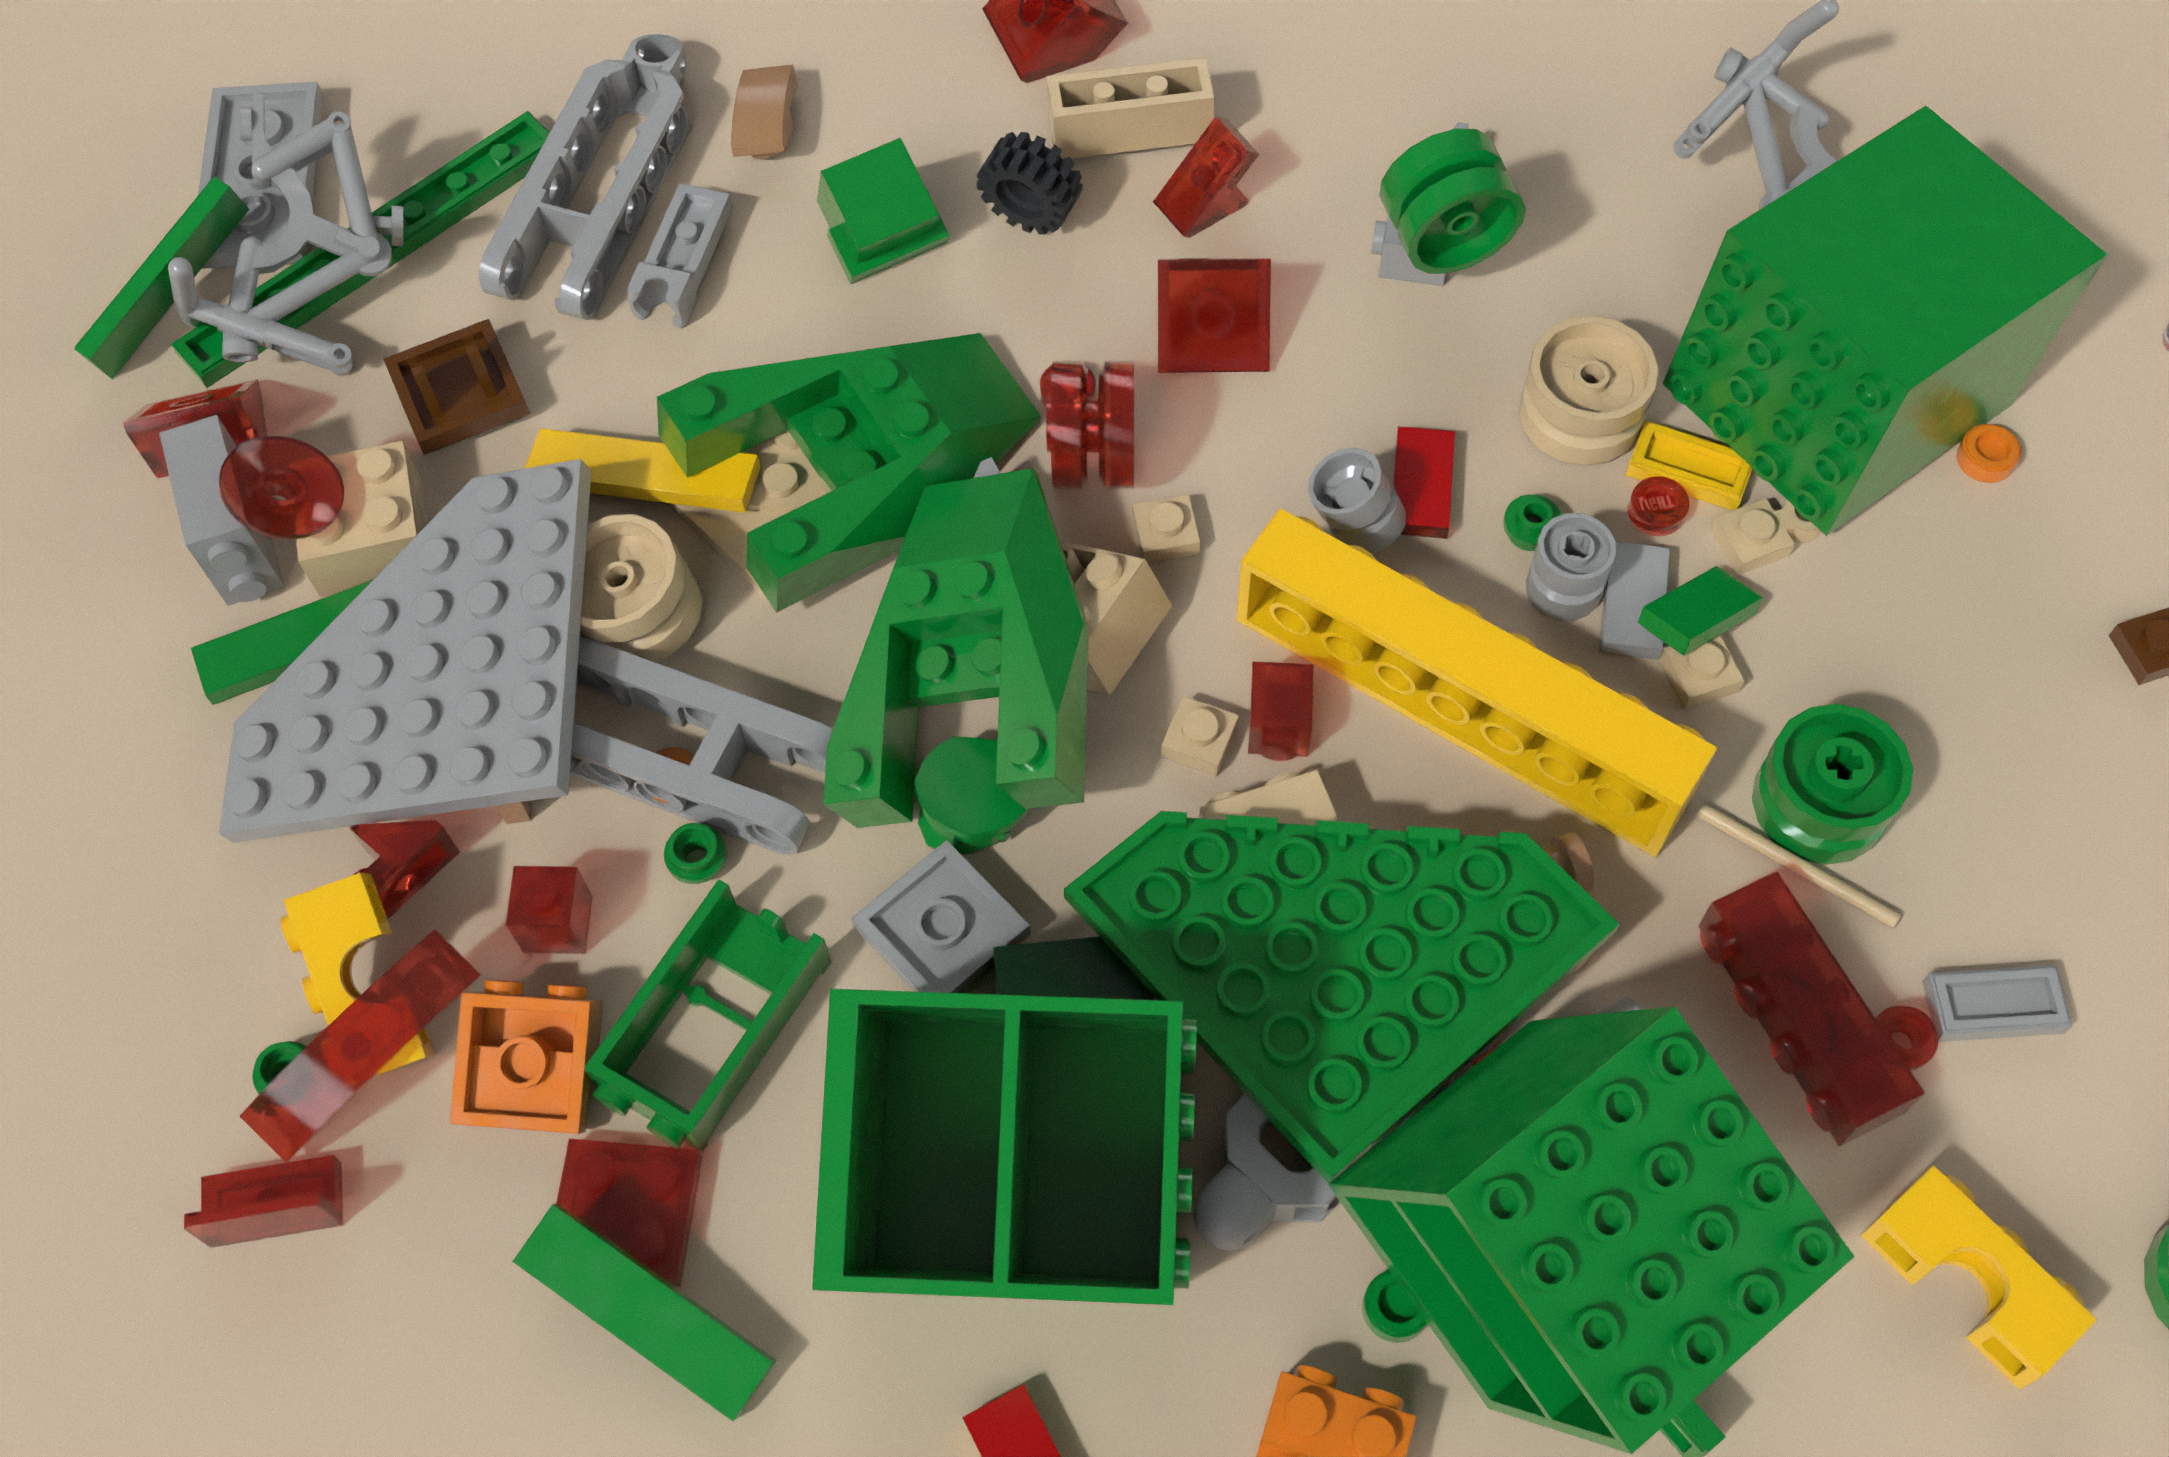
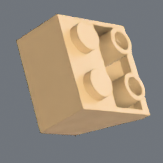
M1060 541L1089 628L1087 689L1111 695L1172 608V604L1144 558Z

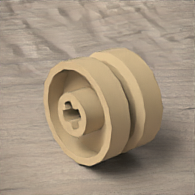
M1593 315L1567 318L1548 328L1534 345L1528 374L1522 391L1518 412L1524 432L1539 450L1562 462L1582 466L1608 463L1626 453L1640 436L1647 409L1651 404L1656 389L1659 367L1653 349L1636 330L1615 319Z
M635 514L609 515L587 525L580 635L653 662L670 657L689 640L700 621L703 595L696 575L688 563L681 557L680 551L671 537L655 521Z

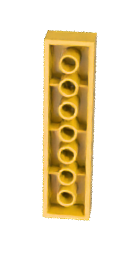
M1279 508L1241 560L1236 618L1238 622L1655 858L1691 802L1718 748L1705 741L1703 736L1695 729L1666 720L1648 710L1647 706L1635 696L1627 693H1617L1593 680L1590 674L1580 666L1573 663H1562L1537 649L1535 644L1527 637L1518 633H1508L1489 623L1472 607L1463 603H1453L1429 590L1427 585L1419 578L1394 571L1376 561L1375 557L1366 549L1357 545H1347L1325 533L1316 522L1309 518L1296 517Z

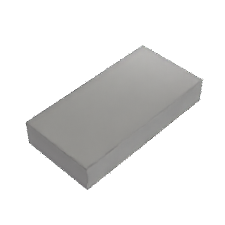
M1616 541V556L1604 587L1599 652L1659 660L1663 651V641L1637 622L1643 606L1667 594L1670 548Z
M2057 965L1929 973L1922 981L1937 1042L2065 1034L2073 1026Z

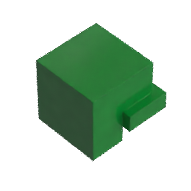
M901 137L821 170L817 202L830 227L827 237L850 284L948 243L950 235Z

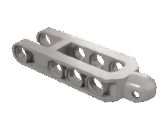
M662 34L644 35L631 42L622 60H605L585 68L484 252L479 269V282L484 293L510 300L518 298L525 289L549 242L553 241L573 247L570 252L572 261L562 280L560 298H555L556 309L559 313L584 320L594 317L692 129L686 110L681 105L684 95L679 84L684 77L687 62L682 43L678 39ZM629 112L646 116L645 123L639 122L635 129L637 138L625 161L617 163L614 169L616 178L602 204L596 203L590 215L567 209L615 119Z
M580 635L576 688L581 683L616 696L619 704L630 707L632 703L670 716L672 723L683 727L685 722L706 729L708 732L690 765H686L573 723L570 775L694 822L708 825L718 831L774 852L787 855L797 853L810 828L811 822L808 817L793 805L732 782V779L747 751L788 766L796 762L825 772L827 745L833 728L816 720ZM654 797L659 798V799H661V800H663V801H666V802H668V803L660 802V801L654 799Z
M1514 1023L1396 1128L1470 1070ZM1246 1094L1226 1112L1225 1167L1202 1189L1196 1198L1194 1209L1196 1230L1203 1240L1215 1248L1226 1251L1240 1250L1248 1246L1274 1220L1283 1222H1322L1340 1203L1328 1183L1314 1168L1309 1172H1290L1260 1144V1132L1271 1121Z

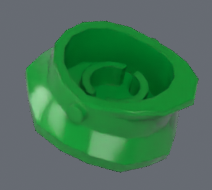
M952 736L936 746L922 762L913 786L921 806L918 825L927 846L936 849L947 840L961 855L972 854L988 848L998 841L1002 843L1007 841L1012 834L1010 830L1027 816L1029 809H1025L996 785L997 740Z

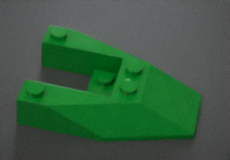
M981 333L711 372L657 396L658 435L687 478L788 430L820 478L822 477L831 489V492L747 532L746 568L776 613L900 551L926 486L974 478L980 462L992 457L997 466L1041 419L1039 412Z
M1033 468L929 485L922 492L827 745L823 805L856 828L912 822L919 707L999 697L996 785L1025 809L1084 803L1089 628L1038 474Z

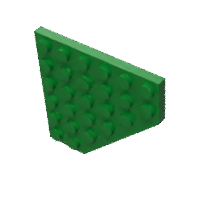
M1160 811L1064 888V899L1159 1001H1183L1182 1019H1197L1196 1041L1327 1183L1331 1182L1378 1144L1610 939L1620 925L1526 833L1499 831L1498 837L1463 835L1460 834V829L1408 826L1406 831L1369 829V823L1316 820V825L1278 823V818L1226 815L1225 820L1188 818L1187 812Z

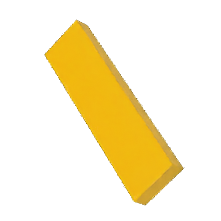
M540 428L524 468L581 459L591 470L590 493L746 513L761 465L758 455L738 453L687 478L664 443Z

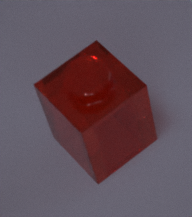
M1252 662L1248 754H1261L1263 757L1274 761H1286L1296 756L1308 757L1312 734L1314 664Z
M514 866L505 925L523 953L586 954L593 896L577 867Z

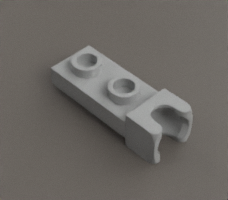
M679 183L643 263H638L627 288L629 306L637 319L644 320L648 318L651 310L656 305L668 303L669 307L675 312L672 318L674 326L676 328H683L687 325L698 300L696 292L733 209L729 193Z

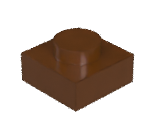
M2169 608L2116 625L2109 634V637L2138 685L2169 676Z

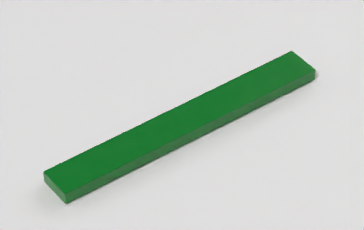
M526 111L373 211L372 216L392 217V206H403V246H392V235L381 234L388 240L391 247V263L388 268L524 179L550 132L529 111ZM318 247L257 287L252 308L338 259L340 256ZM358 273L276 322L298 329L376 276H364ZM204 322L171 343L179 358L206 388H209L247 363L224 359L222 357L223 332L218 331L217 327ZM258 345V355L268 348Z

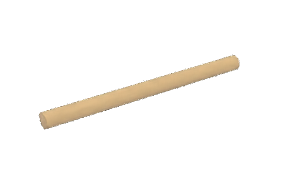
M1703 803L1696 816L1891 928H1894L1900 919L1901 914L1709 805Z

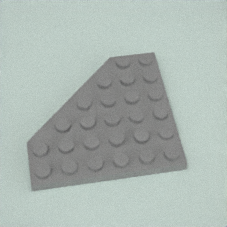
M581 459L472 478L234 722L219 829L220 835L234 843L568 796L591 470Z

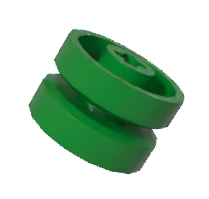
M1455 128L1431 135L1411 146L1398 157L1381 180L1379 197L1394 227L1398 230L1401 243L1414 268L1428 274H1448L1480 263L1493 256L1510 242L1523 224L1526 212L1524 202L1510 174L1506 173L1504 163L1491 137L1477 129Z
M1841 704L1810 707L1788 720L1768 752V756L1755 776L1752 803L1758 823L1774 843L1806 861L1824 865L1853 861L1873 849L1911 793L1913 765L1906 744L1888 723L1868 711Z

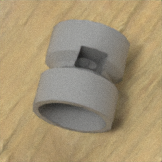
M1347 448L1327 455L1316 465L1309 478L1308 493L1313 505L1322 519L1328 523L1330 531L1336 539L1347 545L1360 546L1371 554H1375L1388 548L1399 538L1405 527L1406 510L1396 490L1390 485L1388 477L1377 458L1366 450Z
M1566 513L1554 517L1543 527L1526 579V594L1534 608L1544 616L1558 621H1575L1588 616L1597 607L1616 556V541L1609 528L1597 518L1583 513Z

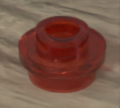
M1893 1006L1883 1010L1873 1021L1869 1032L1870 1043L1877 1057L1888 1066L1898 1070L1910 1071L1923 1067L1933 1058L1938 1047V1035L1933 1021L1926 1013L1914 1007ZM1892 1032H1901L1907 1035L1912 1047L1906 1049L1898 1045L1892 1038Z

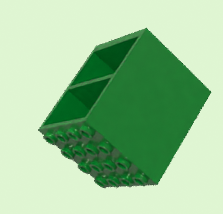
M1925 105L1726 231L1662 384L1671 391L1678 402L1686 405L1699 417L1719 440L1727 443L1741 456L1761 479L1769 482L1783 495L1803 518L1811 521L1827 536L1962 441L1965 434L1973 427L1986 424L2013 404L2108 254Z
M830 988L812 1290L1174 1305V1288L1189 1289L1190 1243L1188 1238H1176V1212L1191 1213L1192 1168L1178 1167L1179 1141L1191 1142L1194 1135L1195 1093H1181L1180 1082L1181 1073L1193 1074L1195 1067L1197 1019H1182L1183 1001Z
M1675 1006L1529 1021L1328 1183L1331 1190L1488 1409L1633 1454L1855 1257Z

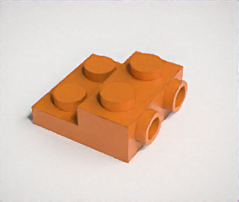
M485 980L484 992H462L450 1124L571 1134L586 1132L590 1077L584 1070V1067L600 1046L603 1000L587 999V987L576 985L548 984L547 996L523 995L524 982L507 980Z
M1298 1365L1295 1375L1283 1371L1280 1373L1256 1457H1406L1417 1416L1403 1412L1405 1401L1393 1393L1366 1387L1361 1398L1335 1389L1337 1378L1334 1375L1315 1367Z

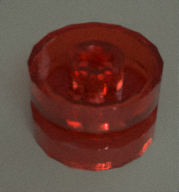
M1082 361L1052 362L1051 398H1047L1046 442L1047 452H1051L1053 489H1083L1088 481L1089 453H1099V481L1105 489H1134V361H1105L1099 369L1098 397H1089L1088 369Z

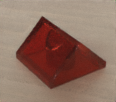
M1271 258L1158 259V373L1270 372Z
M258 379L149 403L123 422L126 434L157 479L169 476L159 432L214 415H218L244 459L270 453L262 393Z

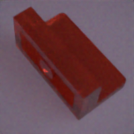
M334 1155L203 1176L201 1177V1211L184 1214V1230L208 1247L213 1248L343 1226L342 1162Z

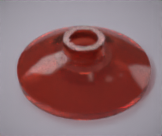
M265 436L240 444L225 458L219 474L220 496L230 514L248 529L271 538L301 539L320 533L335 521L344 500L343 481L333 462L317 448L289 437ZM273 495L282 496V497H284L286 500H279V499H276V498H274V497H272V496H273Z

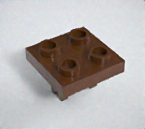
M489 319L383 358L416 440L424 455L530 414Z

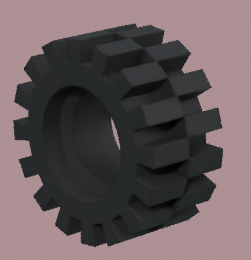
M1011 132L998 140L977 174L979 179L976 183L977 189L984 191L981 198L985 203H994L991 211L997 216L1004 213L1008 216L1006 223L1014 227L1016 222L1022 224V230L1031 233L1034 227L1038 234H1046L1048 230L1053 233L1062 226L1083 190V184L1079 183L1082 179L1080 171L1071 170L1075 163L1070 157L1062 159L1059 156L1062 149L1054 144L1052 149L1046 147L1045 138L1037 135L1035 140L1031 141L1030 135L1027 132H1020L1018 137H1016L1014 132Z

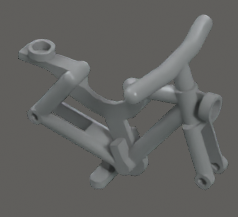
M1821 0L1793 19L1760 55L1754 56L1752 59L1743 56V53L1730 47L1722 57L1714 74L1715 79L1726 83L1725 89L1689 124L1686 131L1674 143L1673 149L1678 157L1683 159L1690 158L1741 105H1744L1766 192L1759 203V210L1838 161L1827 153L1817 137V130L1823 129L1828 123V113L1777 77L1782 63L1799 43L1836 17L1839 12V5L1836 0ZM1766 98L1791 114L1789 133L1798 154L1807 165L1789 184H1787ZM1683 144H1686L1689 149L1685 148Z
M252 93V107L240 106L241 141H252V174L255 183L263 188L272 186L278 188L287 200L290 211L287 229L277 241L264 246L256 237H248L242 241L229 303L225 306L198 297L191 263L182 257L172 259L168 265V272L176 309L180 319L190 328L194 329L204 322L217 327L218 331L223 332L222 357L226 360L234 362L258 360V345L330 370L337 376H346L352 370V353L347 345L330 342L276 321L358 273L364 276H376L388 269L391 263V247L388 240L381 234L392 235V246H403V206H392V217L372 216L351 128V121L346 113L342 111L332 112L325 121L272 150L265 138L264 94ZM340 120V121H343L344 124H342V123H336V124H334V122ZM332 151L351 230L314 215L309 191L296 173ZM306 243L340 256L338 259L252 308L259 274L277 271L296 258Z

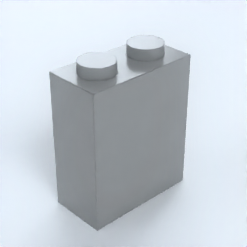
M218 415L159 432L185 545L227 606L238 602L254 601L266 593L285 588L257 478Z

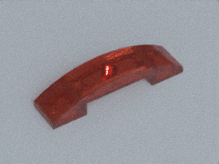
M434 929L329 1024L254 1099L239 1117L286 1163L289 1162L337 1115V1112L430 1022L435 1021L461 996V993L465 992L482 974L437 929Z

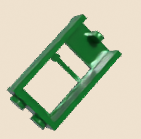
M718 879L585 1065L584 1070L597 1088L593 1096L601 1104L625 1117L629 1110L632 1109L650 1120L646 1128L666 1144L679 1149L685 1141L703 1152L708 1145V1138L820 973L824 974L832 961L824 938L813 933L807 943H804L788 934L783 919L773 911L763 908L761 913L756 916L737 905L730 886ZM707 958L770 994V997L753 1022L707 996L703 987H692L689 985ZM682 994L687 996L692 1006L699 1007L703 1005L746 1030L691 1112L626 1074Z

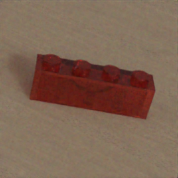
M1778 871L1711 902L1698 925L1701 943L1708 956L1715 963H1722L1735 983V995L1741 1008L1749 1017L1758 1019L1771 1039V1052L1779 1067L1785 1073L1793 1074L1805 1092L1808 1111L1819 1128L1825 1132L1830 1131L1840 1147L1907 1113L1925 1092Z

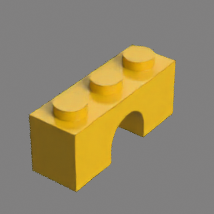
M357 873L284 899L288 915L280 918L281 928L290 950L293 953L301 951L310 976L302 978L303 990L313 1013L319 1014L323 1012L332 1037L324 1039V1047L334 1073L337 1076L345 1073L348 1084L352 1085L435 1054L414 994L404 995L388 1002H376L362 995L353 982L352 964L359 950L373 940L392 934L372 875Z
M1934 1165L1861 1234L1912 1286L1938 1265H1956L1972 1273L1985 1291L1987 1308L1982 1321L1966 1338L2019 1390L2043 1377L2097 1321L2084 1307V1301L2074 1287L2065 1280L2047 1273L2029 1256L2027 1245L2014 1231L1994 1223L1975 1205L1973 1194L1961 1181L1953 1176L1944 1175Z

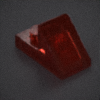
M1215 116L1153 200V203L1183 237L1191 238L1242 209L1249 203L1248 198L1236 185L1260 154L1228 119Z
M436 820L356 824L349 827L364 850L375 859L368 868H362L354 874L368 873L372 875L387 920L460 853L445 828Z

